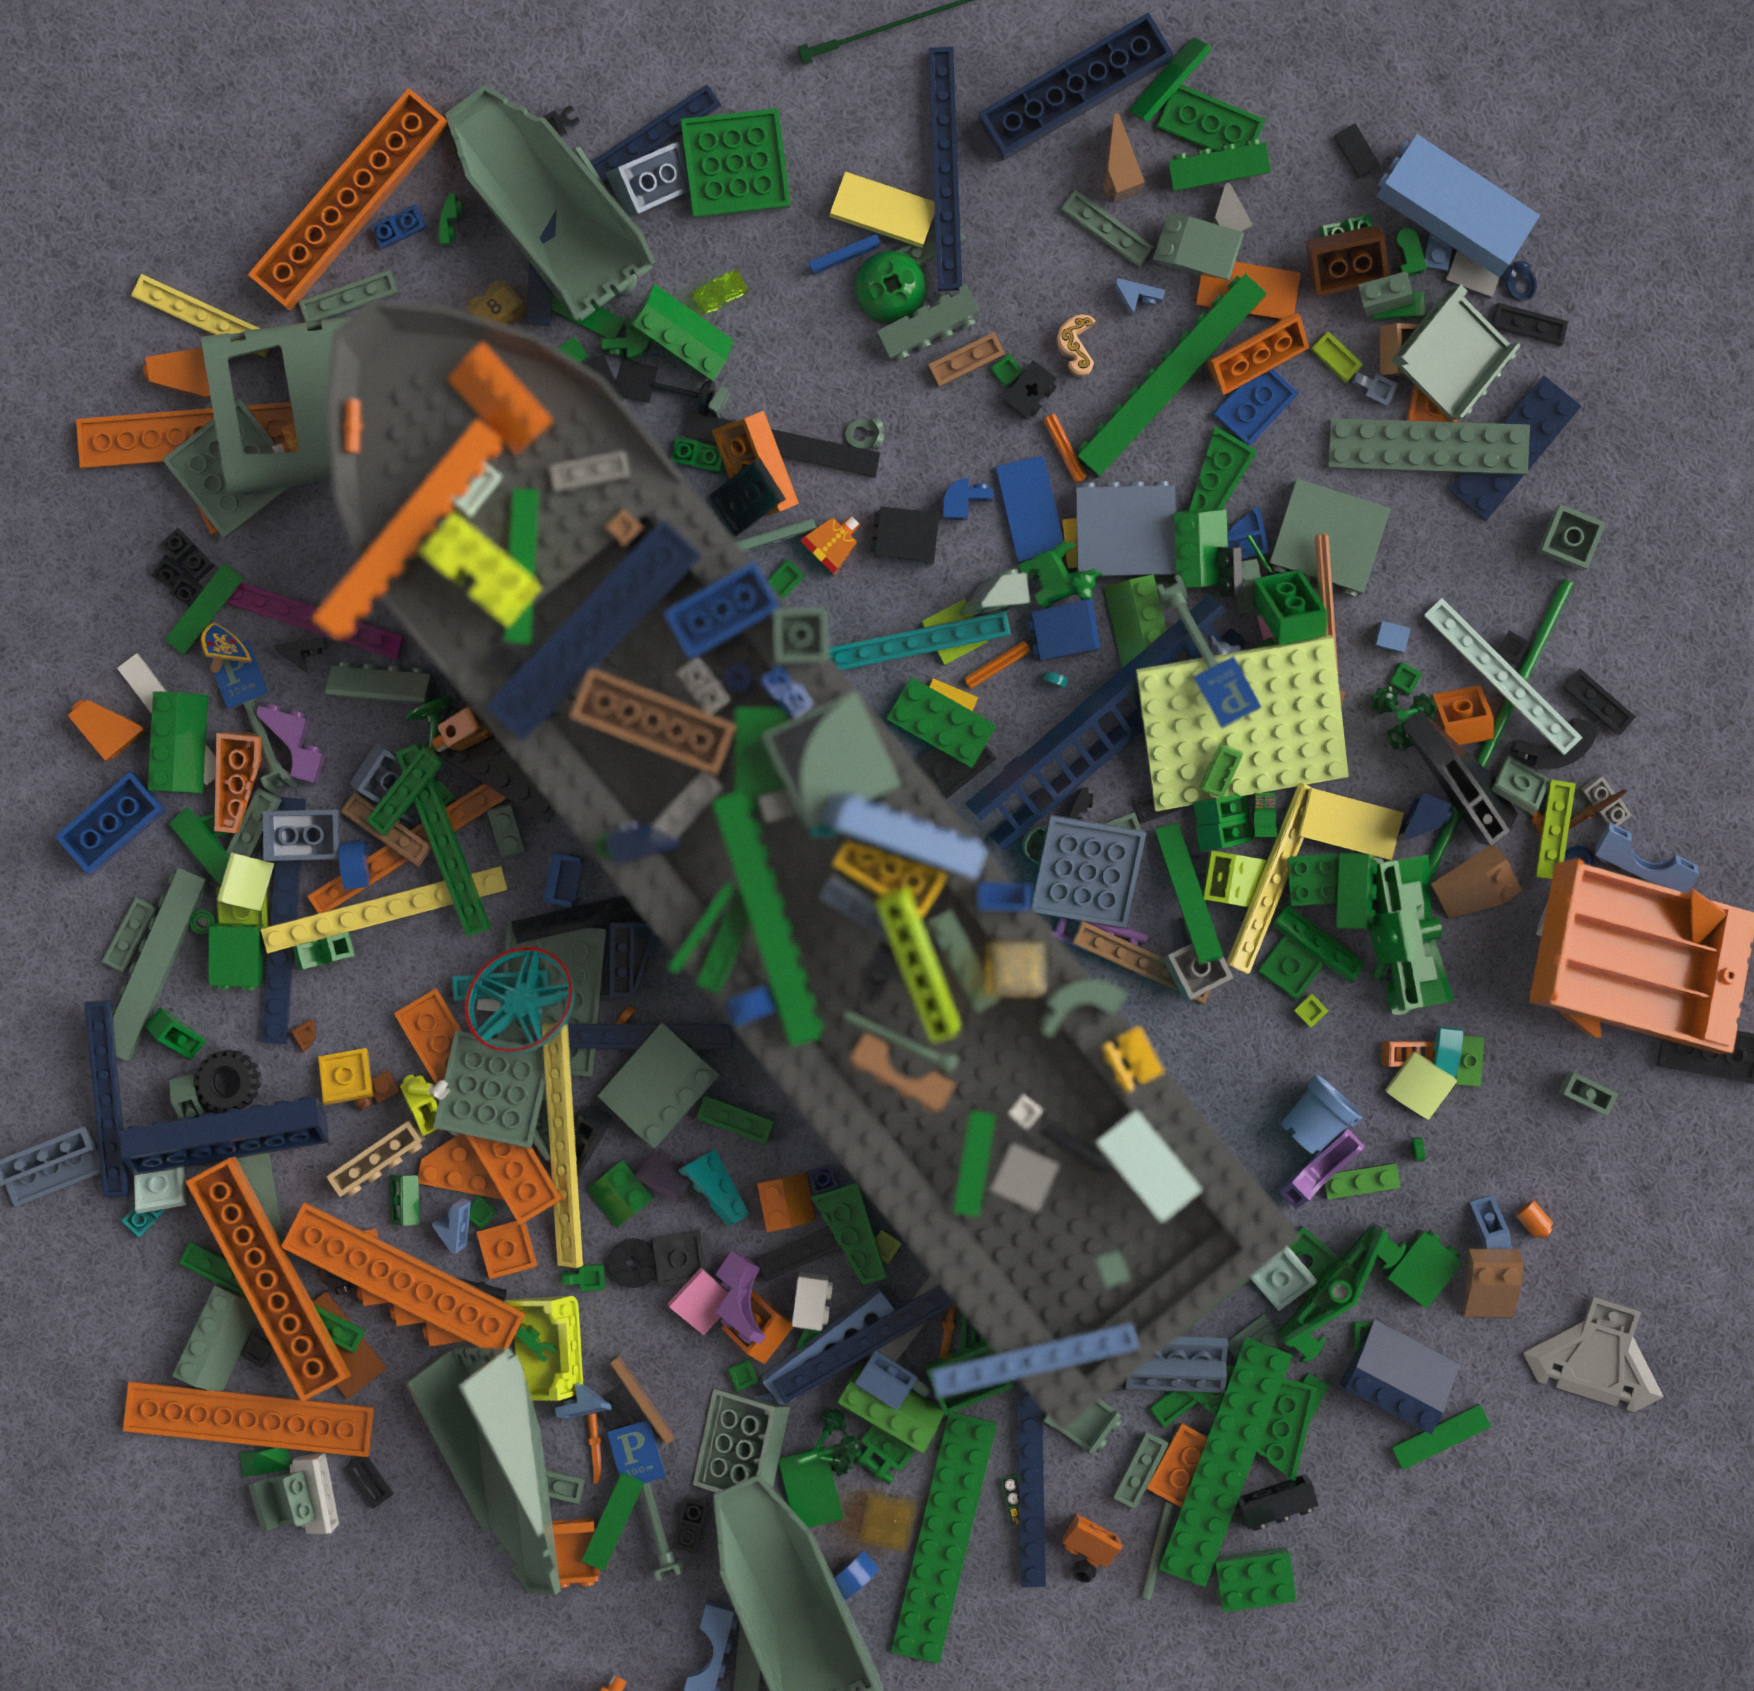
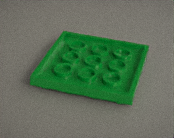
M778 108L681 119L693 218L791 207Z

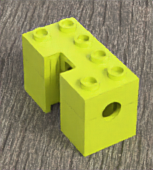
M455 513L448 518L420 551L421 554L460 587L470 573L476 577L479 582L469 594L508 627L542 589L531 576Z

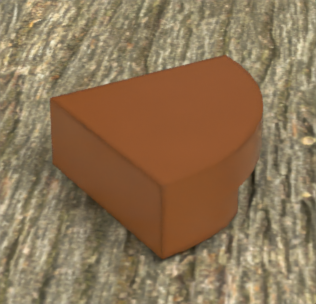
M313 1019L291 1031L302 1052L307 1051L312 1046L313 1040H315L316 1025Z

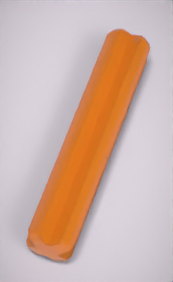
M1049 415L1044 419V423L1074 482H1081L1086 478V473L1056 415Z
M1025 641L1017 644L966 676L964 680L967 686L972 689L1030 653V647Z

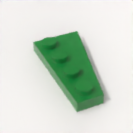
M1215 426L1189 510L1223 509L1257 454V450Z
M859 1182L811 1196L812 1201L816 1204L822 1214L821 1216L834 1234V1238L846 1254V1258L861 1283L865 1285L887 1278Z

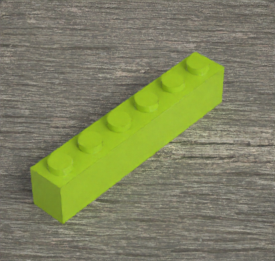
M908 886L883 892L877 906L930 1041L932 1043L955 1037L961 1023Z

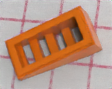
M1382 1041L1381 1064L1388 1067L1403 1066L1412 1054V1047H1415V1052L1420 1055L1421 1047H1425V1058L1433 1062L1434 1049L1432 1047L1434 1041ZM1402 1047L1405 1048V1060H1401Z

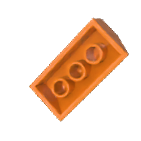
M1299 313L1291 314L1205 361L1209 375L1221 393L1225 395L1309 349L1301 316Z
M484 342L468 354L448 378L449 382L491 429L502 438V441L516 456L555 423Z
M764 411L711 430L730 479L757 458H761L786 500L765 516L781 512L799 504Z

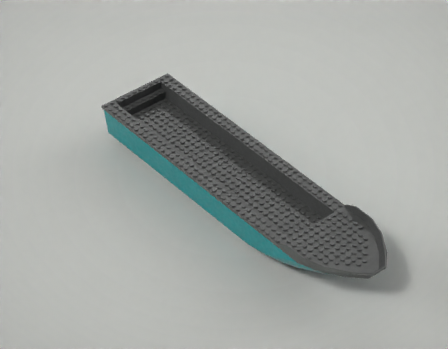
M372 300L333 332L326 397L334 497L358 563L473 423L478 419L491 429L448 380L461 361L478 345L484 342L555 423L518 456L502 441L500 445L502 450L494 460L489 458L486 462L488 466L502 476V479L472 517L452 503L451 505L454 508L445 519L441 517L435 524L437 529L429 539L424 537L419 543V546H421L419 552L412 559L408 557L402 564L405 568L396 579L391 577L387 582L388 589L382 595V598L410 633L448 675L676 956L727 882L736 887V890L741 891L712 801L735 793L736 728L718 774L706 771L723 788L676 838L680 846L635 861L615 865L613 858H604L598 854L596 841L599 836L604 833H614V827L636 821L639 826L644 824L652 826L700 775L703 769L573 719L571 715L586 677L524 742L486 705L649 534L665 520L702 556L593 670L708 715L677 673L678 670L693 659L688 656L665 612L752 562L688 485L604 378L534 334L447 307ZM345 400L361 401L360 423L362 424V430L360 431V453L358 454L343 452L344 430H342V423H344ZM620 451L626 452L630 477L558 492L554 491L549 466ZM513 488L539 490L535 581L542 589L533 599L531 644L505 643L506 625L469 594L479 582L476 577L470 573L460 587L420 553L448 518L455 513L509 558ZM623 509L642 526V529L625 546L605 528ZM767 582L781 607L780 610H789V607ZM775 613L697 656L729 698L728 702L711 713L710 716L735 726L736 708H781L758 681L779 665L782 666L795 686L799 683L814 703L812 707L795 719L788 714V723L856 692L830 658L829 662L777 664ZM500 642L522 657L507 678L486 663V660ZM858 694L901 782L900 786L869 801L888 807L886 813L888 809L910 815L911 818L921 819L934 824V826L954 831L957 835L961 834L976 839ZM749 811L752 820L757 819L761 834H758L757 837L760 845L765 843L769 855L765 862L768 869L773 868L777 883L773 884L775 894L781 893L785 908L781 909L783 919L789 918L793 932L788 934L791 943H797L801 956L796 958L799 968H805L808 981L804 982L806 991H812L816 1002V1006L812 1007L814 1016H820L824 1030L820 1031L821 1038L791 1047L779 1007L770 1013L733 1028L998 1354L1127 1323L1133 1324L1138 1349L1018 1377L1061 1432L1300 1237L1165 1070L1163 1073L1142 1084L1137 1075L1130 1078L1134 1088L1128 1092H1125L1122 1085L1117 1083L1115 1079L1117 1075L1111 1064H1107L1104 1058L1106 1055L1101 1047L1111 1042L1114 1050L1119 1049L1121 1045L1117 1037L1132 1030L1117 1011L1115 1015H1112L1105 1009L1092 1003L1078 1004L1065 1014L1052 1036L1042 1031L1043 1025L1040 1023L1048 1010L1053 1012L1055 1009L1047 1004L1050 997L1060 988L1071 982L1090 978L1031 905L1030 911L978 909L979 883L1013 884L988 852L985 854L976 879L838 829L836 837H809V830L804 831L797 814L764 822L762 811ZM846 842L948 873L920 920L961 1023L955 1037L931 1043L900 962L884 995L878 993L873 1004L859 998L864 988L860 982L879 941H883L891 946L893 944L889 934L886 938H883L819 898L836 872L831 866ZM841 873L842 876L846 877L850 881L854 882L858 886L862 887L863 889H865L866 891L870 892L871 894L880 899V896L876 895L875 893L871 892L870 890L866 889L865 887L861 886L860 884L856 883L855 881L851 880L850 878ZM734 893L683 965L696 982ZM949 910L955 916L1000 1000L979 1012H976L928 923ZM751 921L720 994L701 987L731 1025L732 1023L723 1004L724 1002L769 984L776 1001ZM1043 964V975L1041 974L1040 977L1039 966ZM873 974V977L876 979L882 978L879 974ZM850 1011L942 1056L944 1054L948 1056L952 1054L958 1057L959 1060L951 1077L942 1073V1070L938 1068L939 1065L843 1019L844 1012ZM865 1032L888 1044L887 1057L889 1064L900 1076L916 1079L927 1075L933 1070L955 1083L941 1111L934 1109L932 1113L919 1105L921 1100L914 1096L909 1100L897 1093L899 1088L890 1083L887 1087L876 1081V1074L869 1070L864 1074L852 1067L854 1062L850 1058ZM1126 1055L1119 1058L1126 1071L1132 1068ZM1022 1094L1043 1110L1028 1130L1007 1114ZM1137 1109L1201 1187L1202 1191L1165 1221L1161 1222L1113 1162L1104 1176L1085 1163L1083 1165L1080 1164L1079 1159L1039 1134L1045 1122L1050 1120L1057 1127L1063 1129L1080 1142L1094 1147V1151L1111 1161L1097 1144V1141ZM970 1110L996 1114L979 1217L953 1213ZM1012 1143L1059 1164L1038 1212L991 1191ZM1118 1247L1130 1280L1107 1288L1094 1256Z

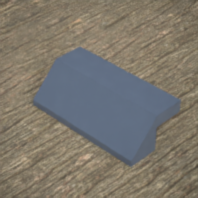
M85 1126L0 1159V1186L6 1185L14 1207L101 1173L98 1145Z
M1178 1336L1126 1379V1389L1225 1393L1228 1338Z

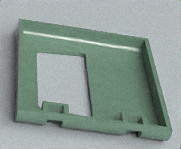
M349 316L325 319L312 323L303 322L247 330L241 333L201 337L227 495L333 479L326 397L333 332L349 320ZM322 328V330L307 331V330ZM246 339V340H244V341L231 342V341H235V340ZM280 347L282 349L299 450L288 453L246 455L243 453L228 360Z

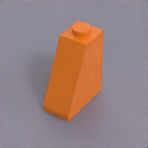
M203 348L145 357L146 364L143 365L144 376L152 384L211 400Z
M90 700L78 701L71 707L72 712L68 714V717L102 758L109 762L148 731L145 726Z

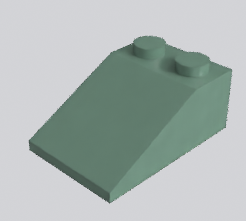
M1167 213L1153 260L1166 269L1229 281L1244 233L1190 216Z

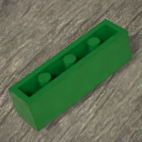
M1260 139L1246 141V146L1236 148V144L1221 146L1222 151L1212 153V149L1209 148L1197 151V156L1188 157L1187 153L1174 155L1173 160L1168 161L1173 192L1271 173L1267 143H1261Z

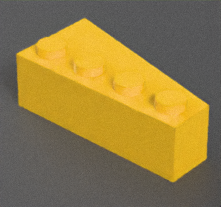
M850 842L845 843L831 866L880 897L883 892L908 886L920 919L948 875L947 872L931 869L927 866L902 860V858L886 855Z

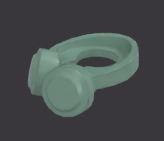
M877 417L871 420L858 419L853 421L846 429V440L853 447L861 449L872 447L878 449L884 440V434L882 433L884 431L883 423ZM857 427H863L866 431H874L876 433L874 436L866 437L863 441H857L853 437V431Z

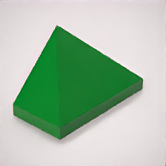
M267 1447L239 1452L243 1477L290 1469L291 1458L289 1449Z

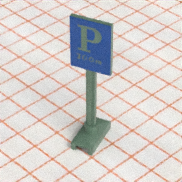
M1180 575L1175 576L1177 584L1165 590L1162 584L1157 586L1161 602L1165 609L1172 607L1174 611L1178 612L1208 666V670L1194 676V679L1221 729L1261 709L1262 706L1234 656L1221 663H1217L1186 607V599L1188 597L1185 585Z
M249 640L241 643L247 649L252 660L251 663L224 659L220 671L214 673L227 709L231 710L244 705L254 732L262 737L261 750L268 766L266 768L268 775L260 779L264 788L277 795L280 794L277 787H281L285 783H288L293 788L298 785L295 778L290 776V773L285 769H282L280 763H277L262 720L257 715V707L254 701L270 693ZM208 657L210 664H212L214 658Z
M649 1420L608 1431L607 1435L619 1477L623 1471L645 1481L641 1491L659 1550L658 1559L660 1565L654 1571L656 1580H662L666 1575V1570L668 1575L672 1574L673 1568L676 1575L681 1574L685 1569L682 1559L674 1560L672 1551H669L650 1484L651 1481L666 1477Z

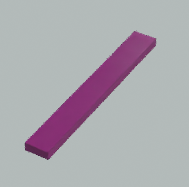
M243 582L226 602L227 604L335 639L313 620V617L320 608ZM355 621L353 624L355 629L347 639L344 637L340 639L341 642L398 660L405 637Z

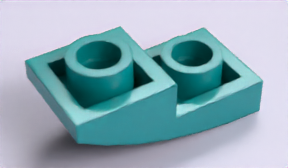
M1439 1026L1432 1047L1435 1051L1433 1064L1456 1077L1463 1043V1030L1461 1028Z
M134 1207L121 1220V1223L139 1239L167 1209L137 1214Z

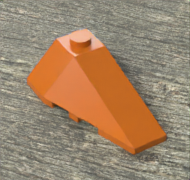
M242 731L216 733L214 831L239 832L261 763L262 737L256 733Z

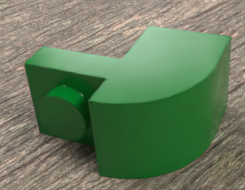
M625 318L626 338L602 339V349L604 352H608L609 356H621L623 351H627V358L632 361L642 357L650 348L651 342L628 327L627 323L631 318Z
M349 932L293 946L298 970L355 956Z

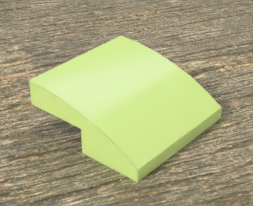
M231 853L217 900L261 911L274 863Z
M1413 1051L1385 1091L1414 1112L1429 1120L1457 1080L1454 1076L1436 1067L1432 1061Z

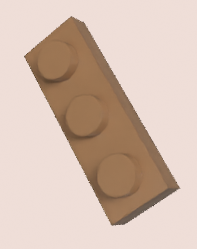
M995 332L928 364L940 388L1004 356L1005 352Z

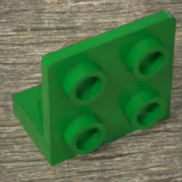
M1337 854L1288 857L1290 896H1287L1288 906L1338 903L1339 872Z

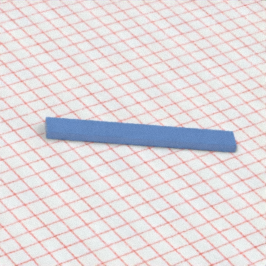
M1127 1323L931 1371L937 1397L1135 1350L1138 1349L1133 1324Z

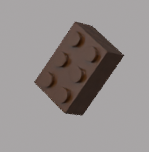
M1378 225L1305 240L1310 283L1317 297L1359 288V284L1389 276L1385 236Z

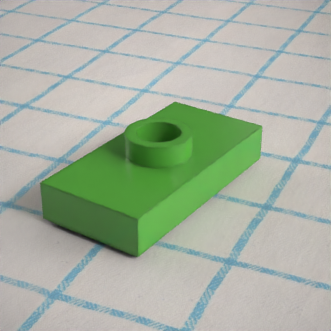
M1219 743L1199 786L1200 789L1223 798L1243 757V752Z
M1463 1035L1461 1057L1455 1077L1457 1080L1456 1084L1481 1086L1484 1037Z

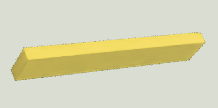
M143 274L140 275L131 294V297L213 335L234 334L260 329ZM246 339L235 340V341H231V342L244 341V340H246ZM270 349L255 352V354L266 358Z

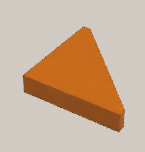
M1691 888L1689 890L1691 901V942L1699 944L1722 921L1727 913L1724 909Z

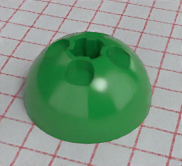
M899 251L879 252L868 258L860 267L855 278V296L864 313L877 322L892 324L905 316H908L910 319L913 317V313L920 309L925 301L927 294L926 276L917 261L909 255Z

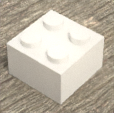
M799 1272L792 1327L822 1330V1324H828L830 1307L825 1306L826 1299L831 1300L833 1282H828L829 1275Z

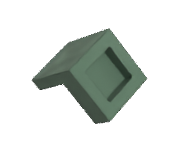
M1118 1247L1094 1256L1107 1288L1130 1280Z

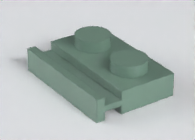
M1262 1313L1228 1339V1349L1237 1359L1245 1336L1275 1348L1281 1347L1285 1342L1276 1334V1329Z

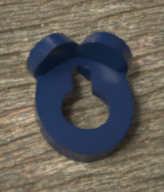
M1516 261L1513 266L1509 265L1500 277L1501 280L1506 282L1510 295L1517 300H1529L1536 293V277L1530 270V264L1526 261ZM1517 272L1520 273L1522 279L1528 281L1529 287L1524 293H1519L1516 290L1517 279L1515 276Z

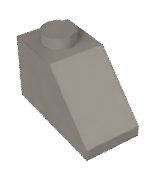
M1228 182L1222 190L1213 223L1245 233L1253 225L1230 182Z

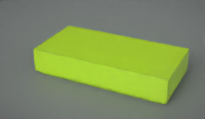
M1329 331L1310 349L1345 383L1363 366Z

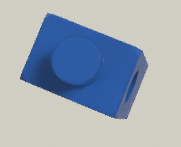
M769 984L723 1003L733 1027L778 1008Z

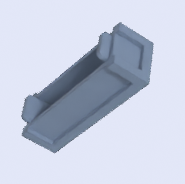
M836 870L819 898L883 938H886L888 931L877 906L879 898L842 876L841 872Z

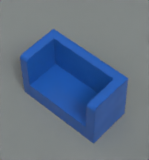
M557 853L552 854L544 902L570 907L575 906L584 859Z
M979 883L978 909L1030 911L1031 885Z

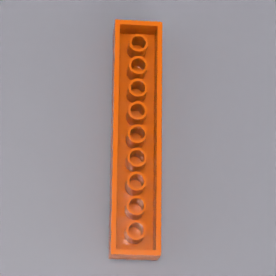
M408 87L248 275L286 309L291 311L449 128L447 120Z
M228 1158L186 1181L300 1400L304 1402L351 1376L285 1249L281 1247L282 1243L237 1158Z

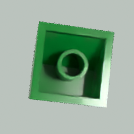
M625 1158L586 1189L616 1227L624 1223L655 1197Z

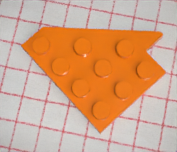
M465 1134L453 1137L421 1159L418 1174L419 1184L504 1200Z

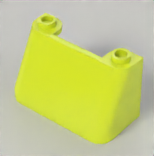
M574 1296L504 1300V1302L526 1313L522 1323L526 1326L532 1325L539 1332L538 1338L541 1339V1342H551L556 1347L554 1353L549 1348L543 1349L542 1352L547 1357V1360L543 1362L539 1359L537 1353L534 1350L532 1351L516 1335L514 1337L515 1355L523 1368L531 1399L536 1401H559L575 1396V1383L583 1384L579 1306L577 1299Z

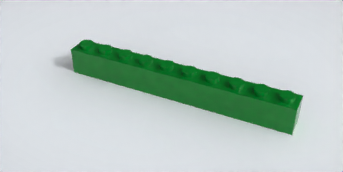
M1246 273L1241 278L1237 275L1228 285L1230 290L1225 296L1221 293L1211 303L1214 308L1208 314L1203 312L1194 322L1197 325L1191 333L1186 330L1178 339L1180 345L1174 351L1170 348L1161 358L1163 361L1162 365L1158 369L1153 367L1144 376L1147 381L1141 387L1136 385L1127 395L1130 398L1125 405L1120 403L1111 412V415L1114 417L1108 423L1103 421L1094 431L1097 434L1091 442L1087 439L1078 448L1080 454L1077 458L1098 478L1266 296L1267 292Z
M743 791L712 800L790 1045L794 1047L821 1038L820 1031H823L824 1027L820 1016H814L812 1007L816 1006L812 991H806L804 982L808 981L805 968H799L796 958L801 957L797 943H791L788 934L793 932L789 918L783 919L781 909L785 908L781 893L775 894L773 884L777 883L773 868L768 869L765 862L769 855L765 843L760 845L757 837L758 834H761L757 819L752 820L749 810L753 809L749 794L744 796Z

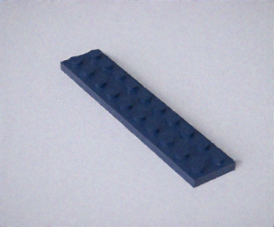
M663 520L486 706L524 742L588 675L589 670L594 669L702 555Z

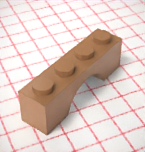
M865 1032L850 1058L854 1062L852 1067L866 1074L867 1070L876 1074V1081L887 1087L890 1083L899 1088L897 1093L909 1100L914 1096L921 1100L919 1104L921 1107L932 1113L934 1109L941 1111L955 1083L933 1070L927 1075L916 1079L900 1076L889 1064L887 1057L888 1044Z

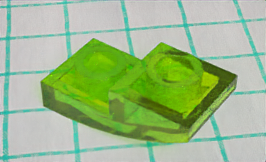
M736 269L703 285L692 292L691 296L702 315L724 307L726 302L747 294L749 289Z

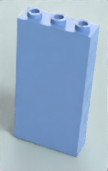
M1418 134L1412 142L1407 140L1399 151L1403 155L1401 159L1396 156L1388 168L1392 171L1391 174L1385 173L1378 183L1381 189L1376 197L1500 278L1512 262L1540 217V214Z

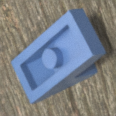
M1431 232L1428 234L1424 256L1426 267L1447 272L1452 246Z
M1117 278L1115 288L1131 316L1134 314L1138 298L1142 299L1144 304L1156 306V303L1161 304L1165 293L1163 289Z
M464 1198L450 1207L448 1217L442 1216L432 1223L439 1237L453 1254L458 1253L467 1246L471 1200Z
M575 1383L577 1400H568L563 1402L564 1406L555 1407L556 1417L566 1420L611 1410V1404L586 1385Z

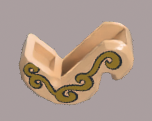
M1082 314L1068 319L1060 327L1056 339L1059 351L1064 356L1074 360L1068 363V370L1073 376L1078 378L1088 376L1094 363L1077 336L1094 326L1096 320L1091 316Z

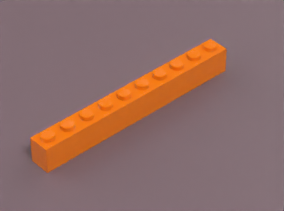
M477 419L313 617L314 622L338 641L342 637L347 639L355 629L354 622L359 617L363 619L371 610L372 606L369 604L375 597L381 598L388 589L386 584L391 577L396 579L405 567L402 564L408 557L412 559L421 549L419 543L424 537L429 539L437 529L435 525L441 517L445 519L454 508L451 504L457 497L462 499L470 489L468 486L473 478L478 479L486 470L484 464L488 459L494 460L502 450L500 446L502 438Z

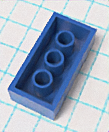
M753 562L666 611L665 615L688 656L694 659L775 613V610H780L781 607L758 566Z
M128 772L55 837L87 874H95L168 809L153 791L148 790L147 784L136 772Z

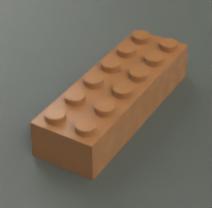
M590 669L571 715L573 719L716 775L736 728L733 724L593 669Z

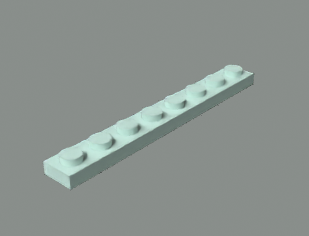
M1443 598L1424 614V617L1563 756L1583 738Z

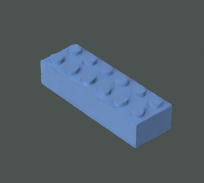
M843 791L840 796L832 793L822 823L977 879L987 849L979 846L981 841L961 834L957 835L954 831L934 826V824L921 819L911 818L910 815L888 809L886 813L888 807L865 800L863 804V798Z

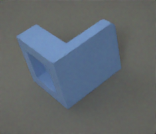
M1385 621L1379 622L1373 647L1400 654L1404 653L1410 628Z

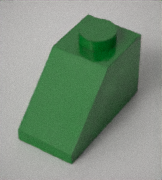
M1239 794L1224 796L1223 798L1218 797L1193 802L1197 826L1219 824L1250 816L1247 795L1240 796Z
M1249 817L1196 827L1200 851L1222 849L1253 841Z
M161 1007L145 1025L156 1040L191 1060L207 1041L177 1016Z

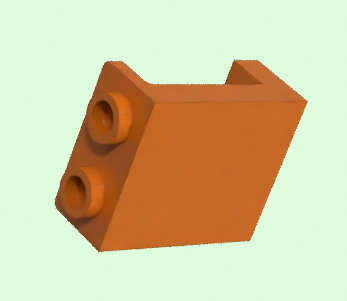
M596 1517L552 1521L560 1588L569 1587L570 1583H580V1586L594 1585V1582L600 1578V1571L582 1562V1559L596 1530Z

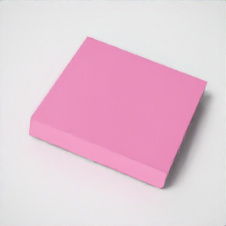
M700 1268L667 1304L704 1336L721 1318L715 1312L729 1291Z

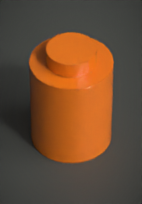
M1534 1200L1527 1202L1515 1213V1217L1534 1238L1540 1237L1543 1239L1553 1230L1551 1228L1552 1220Z

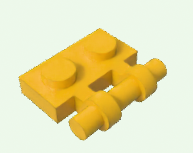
M1140 1026L1117 1037L1121 1045L1119 1049L1114 1050L1111 1042L1101 1046L1106 1055L1104 1058L1107 1064H1111L1117 1075L1115 1079L1118 1084L1122 1085L1125 1092L1134 1088L1130 1078L1137 1075L1142 1084L1164 1072ZM1124 1055L1127 1056L1132 1066L1127 1071L1119 1059Z

